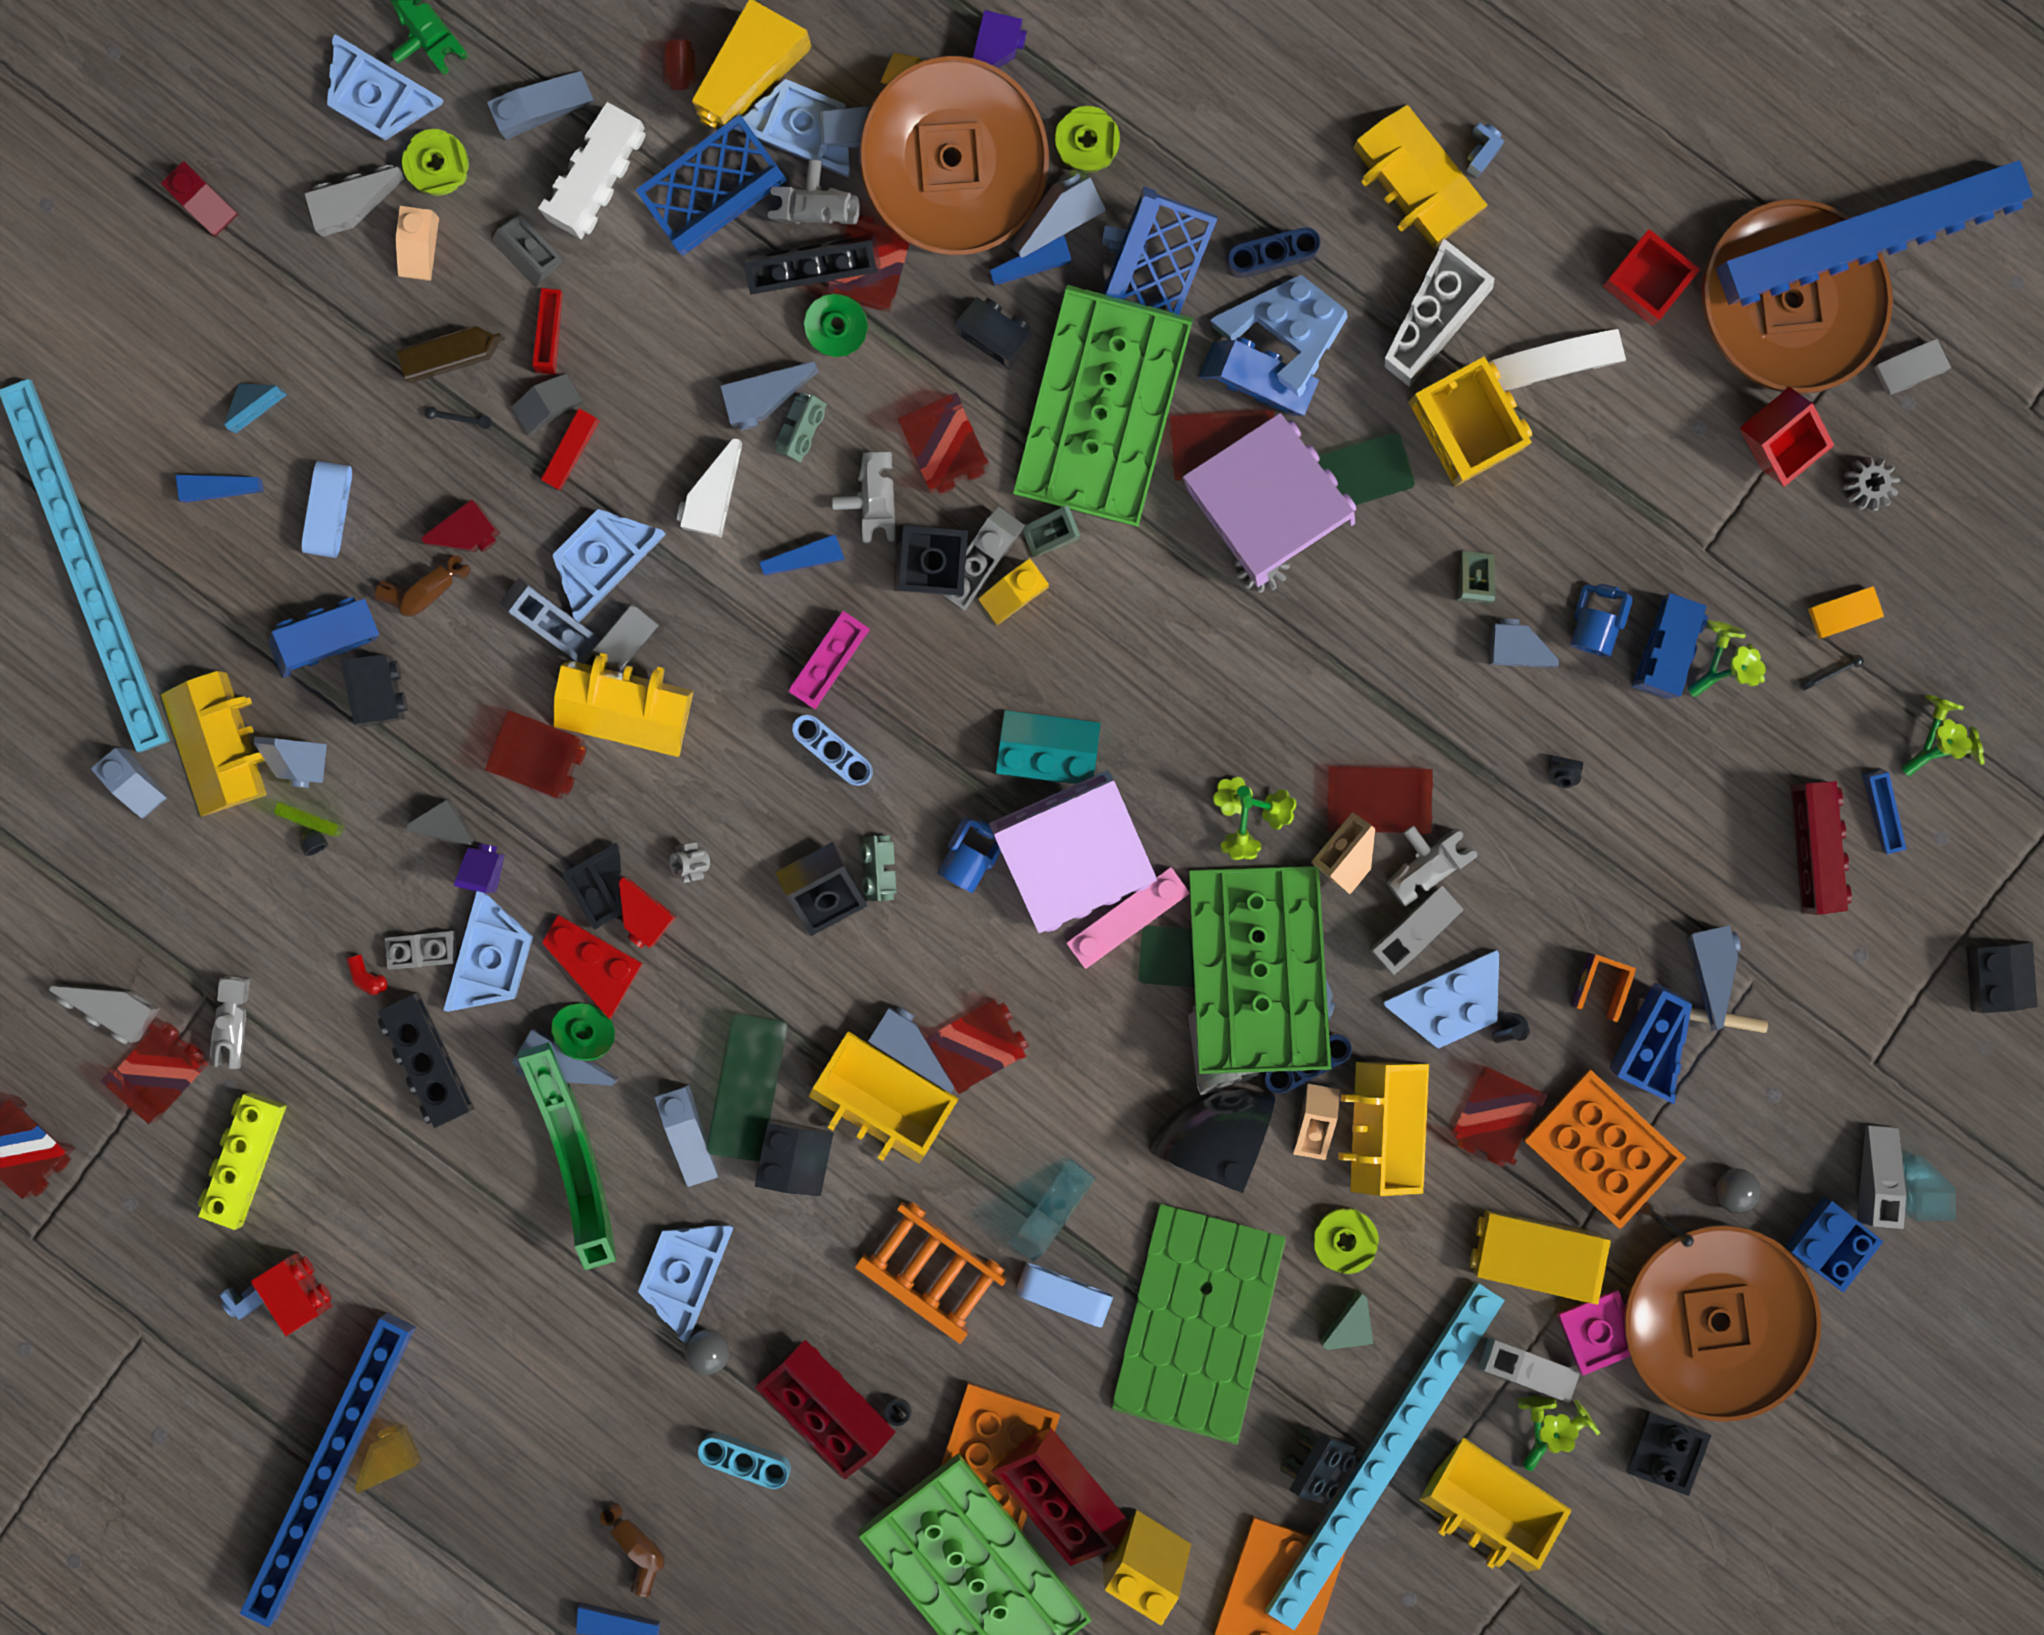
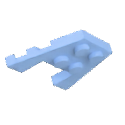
M1299 275L1215 316L1210 321L1212 328L1227 340H1236L1254 323L1258 322L1298 355L1277 373L1279 382L1300 397L1306 389L1305 384L1311 374L1314 375L1318 369L1319 360L1326 349L1329 350L1348 316L1345 308L1304 276Z

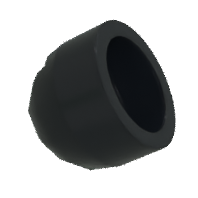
M315 829L305 830L299 840L300 847L305 856L315 855L328 846L325 836Z
M900 1398L890 1401L884 1410L885 1419L893 1426L904 1425L912 1414L909 1402ZM894 1404H897L903 1410V1412L906 1414L905 1417L894 1406Z

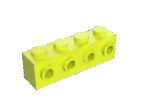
M252 1092L243 1094L242 1098L238 1097L231 1112V1115L235 1116L231 1128H226L220 1141V1146L224 1147L220 1159L216 1158L209 1171V1176L213 1177L209 1189L205 1188L198 1201V1207H201L198 1217L233 1230L243 1226L287 1105Z

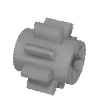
M697 842L675 846L676 853L671 854L669 860L672 873L676 877L682 876L683 883L704 879L703 872H706L710 867V858L704 848H698Z

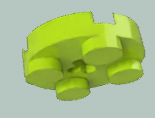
M1094 106L1077 107L1070 111L1057 126L1055 134L1057 153L1063 164L1073 170L1078 171L1082 169L1085 173H1093L1104 169L1111 164L1119 149L1120 133L1118 126L1101 108ZM1086 131L1091 132V137L1097 138V142L1092 143L1090 148H1085L1083 143L1078 142V137H1084Z
M428 129L419 132L410 140L411 143L408 145L407 150H404L402 156L403 171L408 181L421 193L442 196L453 192L465 183L469 159L465 147L456 137L440 129ZM437 154L439 159H444V164L440 165V169L436 171L433 167L428 168L427 163L432 161V155Z
M1339 1208L1330 1211L1320 1219L1313 1233L1314 1250L1319 1260L1327 1268L1344 1274L1357 1273L1369 1266L1375 1257L1379 1242L1378 1232L1373 1222L1365 1214L1354 1208ZM1343 1232L1347 1235L1353 1234L1355 1237L1351 1241L1352 1247L1350 1249H1346L1345 1246L1338 1247L1337 1242L1340 1240L1339 1235Z

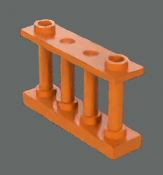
M902 1201L897 1208L898 1211L904 1214L901 1221L877 1254H872L869 1257L864 1253L855 1268L961 1344L969 1330L965 1327L967 1323L966 1317L993 1280L1001 1286L1005 1284L1007 1277L1002 1274L1005 1269L990 1258L987 1262L933 1224L924 1217L926 1211L916 1203L910 1201L907 1205ZM914 1223L930 1233V1236L902 1274L898 1273L895 1276L886 1269L888 1266L886 1262ZM942 1242L957 1254L931 1290L921 1295L912 1288L914 1285L912 1281ZM968 1261L983 1273L955 1312L951 1311L947 1314L938 1307L940 1305L939 1299Z

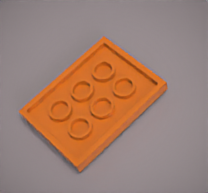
M1590 1069L1580 1077L1523 1139L1526 1144L1619 1229L1630 1220L1686 1159L1681 1152Z
M968 1382L941 1466L959 1453L1022 1531L1027 1514L993 1475L991 1470L1029 1436L1048 1428H1052L1055 1432L1061 1413Z
M1253 1515L1213 1635H1318L1345 1552L1300 1623L1293 1630L1270 1616L1265 1609L1310 1541L1312 1535Z

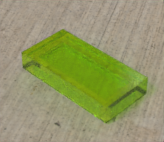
M278 802L274 811L277 816L333 837L341 836L345 827L344 824L286 802Z

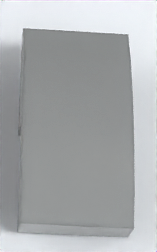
M1938 339L1897 355L1874 367L1887 396L1911 388L1917 383L1942 374L1951 368Z
M455 931L385 938L388 970L454 964L458 960Z

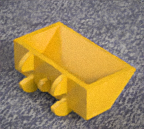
M1408 105L1381 120L1357 139L1353 147L1370 169L1363 176L1362 184L1366 187L1378 179L1389 193L1384 198L1386 203L1389 204L1395 200L1407 215L1397 228L1403 232L1414 224L1433 249L1442 243L1443 239H1447L1488 206Z
M604 653L596 656L593 666L567 660L561 665L554 696V727L671 756H680L694 690L663 683L664 668L658 666L656 670H653L650 680L633 676V667L630 666L625 667L624 673L606 669L608 655Z
M215 671L188 680L161 694L201 817L267 795L257 764L263 763L265 760L260 752L253 754L248 735L254 733L252 726H244L239 709L250 706L252 701L250 697L246 698L245 696L235 698L227 673Z
M849 1031L809 1095L810 1098L836 1113L827 1127L833 1131L841 1117L861 1128L856 1136L858 1139L862 1140L867 1132L885 1143L877 1157L879 1160L883 1161L890 1149L894 1148L918 1164L926 1155L959 1098Z
M1356 1062L1355 1094H1341V1101L1354 1102L1352 1152L1338 1153V1160H1352L1350 1192L1375 1196L1423 1194L1429 1064Z
M1464 1437L1434 1472L1419 1499L1444 1516L1438 1527L1437 1532L1442 1536H1445L1446 1533L1450 1535L1459 1526L1471 1534L1468 1545L1474 1548L1480 1540L1492 1548L1486 1561L1488 1567L1491 1569L1494 1566L1499 1568L1508 1559L1526 1572L1541 1568L1572 1509Z

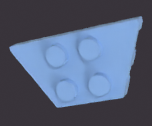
M336 34L332 39V45L334 46L333 62L330 64L329 75L331 87L328 89L327 105L344 117L386 141L441 106L444 102L442 98Z
M785 79L774 88L769 96L763 97L754 105L755 108L743 117L758 140L807 161L819 160L822 162L821 167L847 178L849 177L848 147L821 145L819 112L846 109L844 103ZM740 125L734 128V130L746 134Z
M597 509L553 554L565 594H567L573 611L574 619L580 622L666 533L661 529Z
M476 892L444 1011L449 1012L511 1000L517 996L533 936L486 893Z
M1497 950L1489 952L1383 1001V1004L1439 1049L1497 1022L1499 953Z
M731 1224L663 1230L638 1290L640 1295L656 1309L657 1314L679 1335L680 1340L684 1343H687L691 1337L734 1229V1226Z

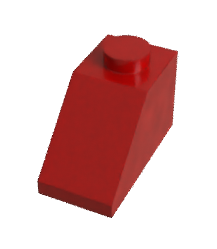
M623 877L619 881L624 928L630 932L627 937L640 948H643L645 945L649 948L654 947L677 916L630 878Z

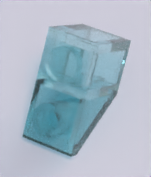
M1907 1153V1161L1903 1162L1904 1179L1908 1182L1905 1213H1908V1218L1915 1221L1956 1220L1955 1187L1923 1156L1916 1153Z

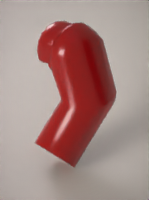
M362 954L346 959L355 987L369 995H378L379 992L386 990V978L381 974L374 976L368 973Z

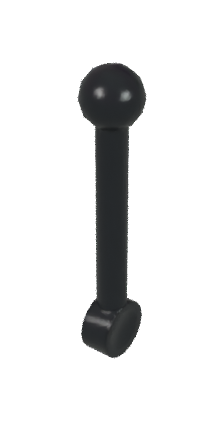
M428 407L425 410V416L428 419L438 417L477 424L484 430L492 426V421L487 416L474 418L437 411L434 407Z
M1854 655L1851 661L1801 684V687L1805 691L1851 667H1861L1864 659L1861 655Z
M1645 1202L1639 1209L1641 1214L1650 1215L1681 1239L1683 1246L1691 1247L1693 1245L1694 1238L1689 1234H1683L1656 1213L1652 1204Z

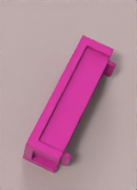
M842 611L789 689V692L817 710L820 702L862 640L868 635L870 629L845 611Z

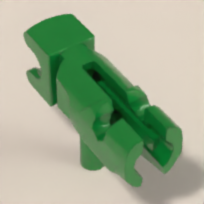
M390 0L398 15L400 24L406 25L411 32L408 34L410 39L390 53L398 64L420 47L425 50L443 75L449 72L444 62V58L448 53H456L462 60L468 58L467 52L430 4L422 3L418 6L422 0Z

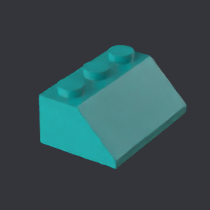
M1005 710L996 774L1074 785L1087 780L1095 774L1101 723Z

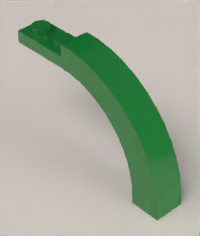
M550 1042L518 1051V1060L539 1106L557 1156L569 1203L574 1247L583 1268L588 1270L615 1262V1245L606 1197L589 1135L570 1084L567 1085Z

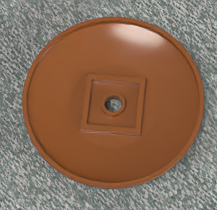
M945 56L925 60L910 66L890 80L880 91L863 123L859 145V164L868 198L875 211L893 232L910 244L929 252L943 255H967L982 252L1001 244L1019 231L1035 211L1045 188L1049 166V149L1040 114L1031 98L1014 79L986 62L968 57ZM947 148L954 149L958 155V161L953 167L946 165L943 160V153Z
M1786 199L1764 204L1749 211L1729 226L1721 235L1709 256L1702 285L1703 310L1709 332L1720 352L1737 371L1751 381L1768 389L1783 392L1790 386L1799 394H1810L1836 387L1864 369L1874 358L1886 337L1892 315L1893 296L1890 275L1881 253L1877 254L1879 259L1868 264L1859 266L1858 261L1848 264L1849 269L1833 276H1830L1829 271L1818 274L1819 280L1805 286H1801L1799 281L1789 284L1790 290L1771 297L1770 291L1760 295V301L1744 307H1742L1740 302L1728 305L1716 272L1717 267L1726 261L1851 219L1836 208L1823 203L1802 199ZM1787 292H1793L1798 296L1799 305L1797 308H1791L1787 305L1785 301Z
M1730 1225L1705 1226L1684 1232L1683 1234H1689L1694 1238L1693 1245L1685 1247L1677 1236L1672 1238L1647 1259L1631 1285L1624 1316L1625 1338L1631 1360L1646 1385L1665 1403L1686 1415L1718 1422L1739 1421L1761 1415L1775 1408L1792 1395L1802 1384L1815 1361L1821 1338L1822 1323L1819 1300L1814 1285L1801 1263L1793 1254L1775 1240L1759 1232ZM1723 1312L1728 1317V1323L1723 1329L1716 1330L1711 1325V1319L1716 1313Z

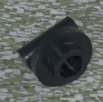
M1554 755L1550 756L1548 777L1553 784L1560 788H1570L1581 781L1583 761Z
M1505 1013L1500 1020L1502 1028L1493 1032L1492 1039L1495 1043L1525 1040L1530 1035L1527 1020L1518 1013Z

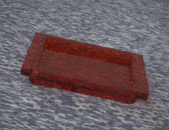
M1274 410L1171 416L1170 434L1172 435L1174 481H1184L1183 476L1275 417Z
M1329 766L1327 831H1337L1353 812L1373 826L1377 833H1403L1408 827L1414 825L1420 834H1431L1433 819L1432 788L1434 787L1433 769Z

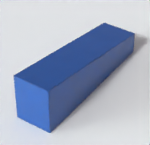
M1064 235L1023 258L1020 256L990 270L993 285L996 286L1070 264L1071 257Z
M176 475L179 501L183 503L264 492L262 479L258 477Z
M832 535L759 563L763 574L769 576L846 560L837 536Z
M1880 768L1862 773L1883 853L1888 855L1906 850L1889 772Z
M580 1603L577 1612L576 1634L659 1635L660 1621Z

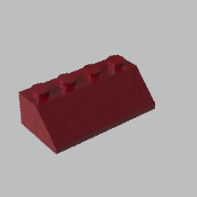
M1837 781L1791 785L1802 914L1823 915L1848 911V904L1852 902V891L1850 885L1846 884L1845 871L1849 870V858L1847 852H1843L1842 839L1846 838V825L1844 820H1840L1839 807L1843 806L1844 802L1842 788L1837 786Z
M806 1339L795 1347L754 1387L844 1480L873 1459L896 1433L887 1420L879 1415L866 1402L865 1398L843 1378L842 1374L834 1369Z
M1052 1428L1029 1436L991 1470L993 1475L1070 1566L1115 1550L1130 1525L1129 1520Z

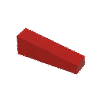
M541 288L532 364L537 374L556 375L563 299L562 290Z
M578 409L541 479L542 481L561 491L600 420L586 411Z

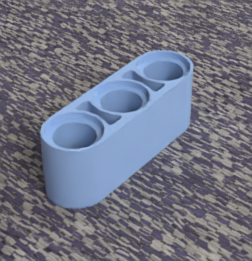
M325 461L316 462L302 537L303 553L337 558L341 546L352 480L351 466Z
M803 715L795 720L792 731L797 741L848 783L861 786L871 780L873 776L871 763L819 719L812 715ZM805 721H813L817 728L815 736L810 739H804L799 732L801 724ZM832 741L838 742L842 748L841 755L834 760L828 759L824 753L826 744ZM855 762H862L866 766L867 773L862 780H854L849 774V768Z
M1032 1263L1025 1264L1015 1290V1294L1021 1298L1097 1327L1103 1326L1114 1297L1103 1290Z

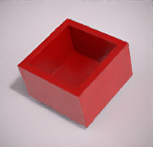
M1648 229L1602 287L1647 323L1654 326L1699 272L1700 268Z
M1790 386L1739 428L1761 470L1783 487L1834 446L1813 403Z
M299 1252L251 1281L285 1337L333 1307L330 1302L332 1296L323 1283L319 1284L313 1275L315 1270L312 1263L306 1256L302 1257Z

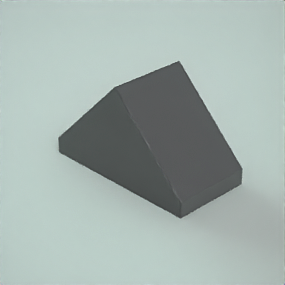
M564 374L533 386L512 406V409L527 434L530 435L584 401L569 376Z
M445 800L407 824L406 831L467 845H475L476 837L452 800Z

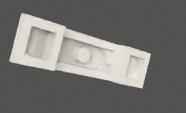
M1615 329L1543 345L1492 361L1500 373L1501 378L1498 381L1503 391L1590 368L1596 369L1624 362L1626 358L1619 330Z

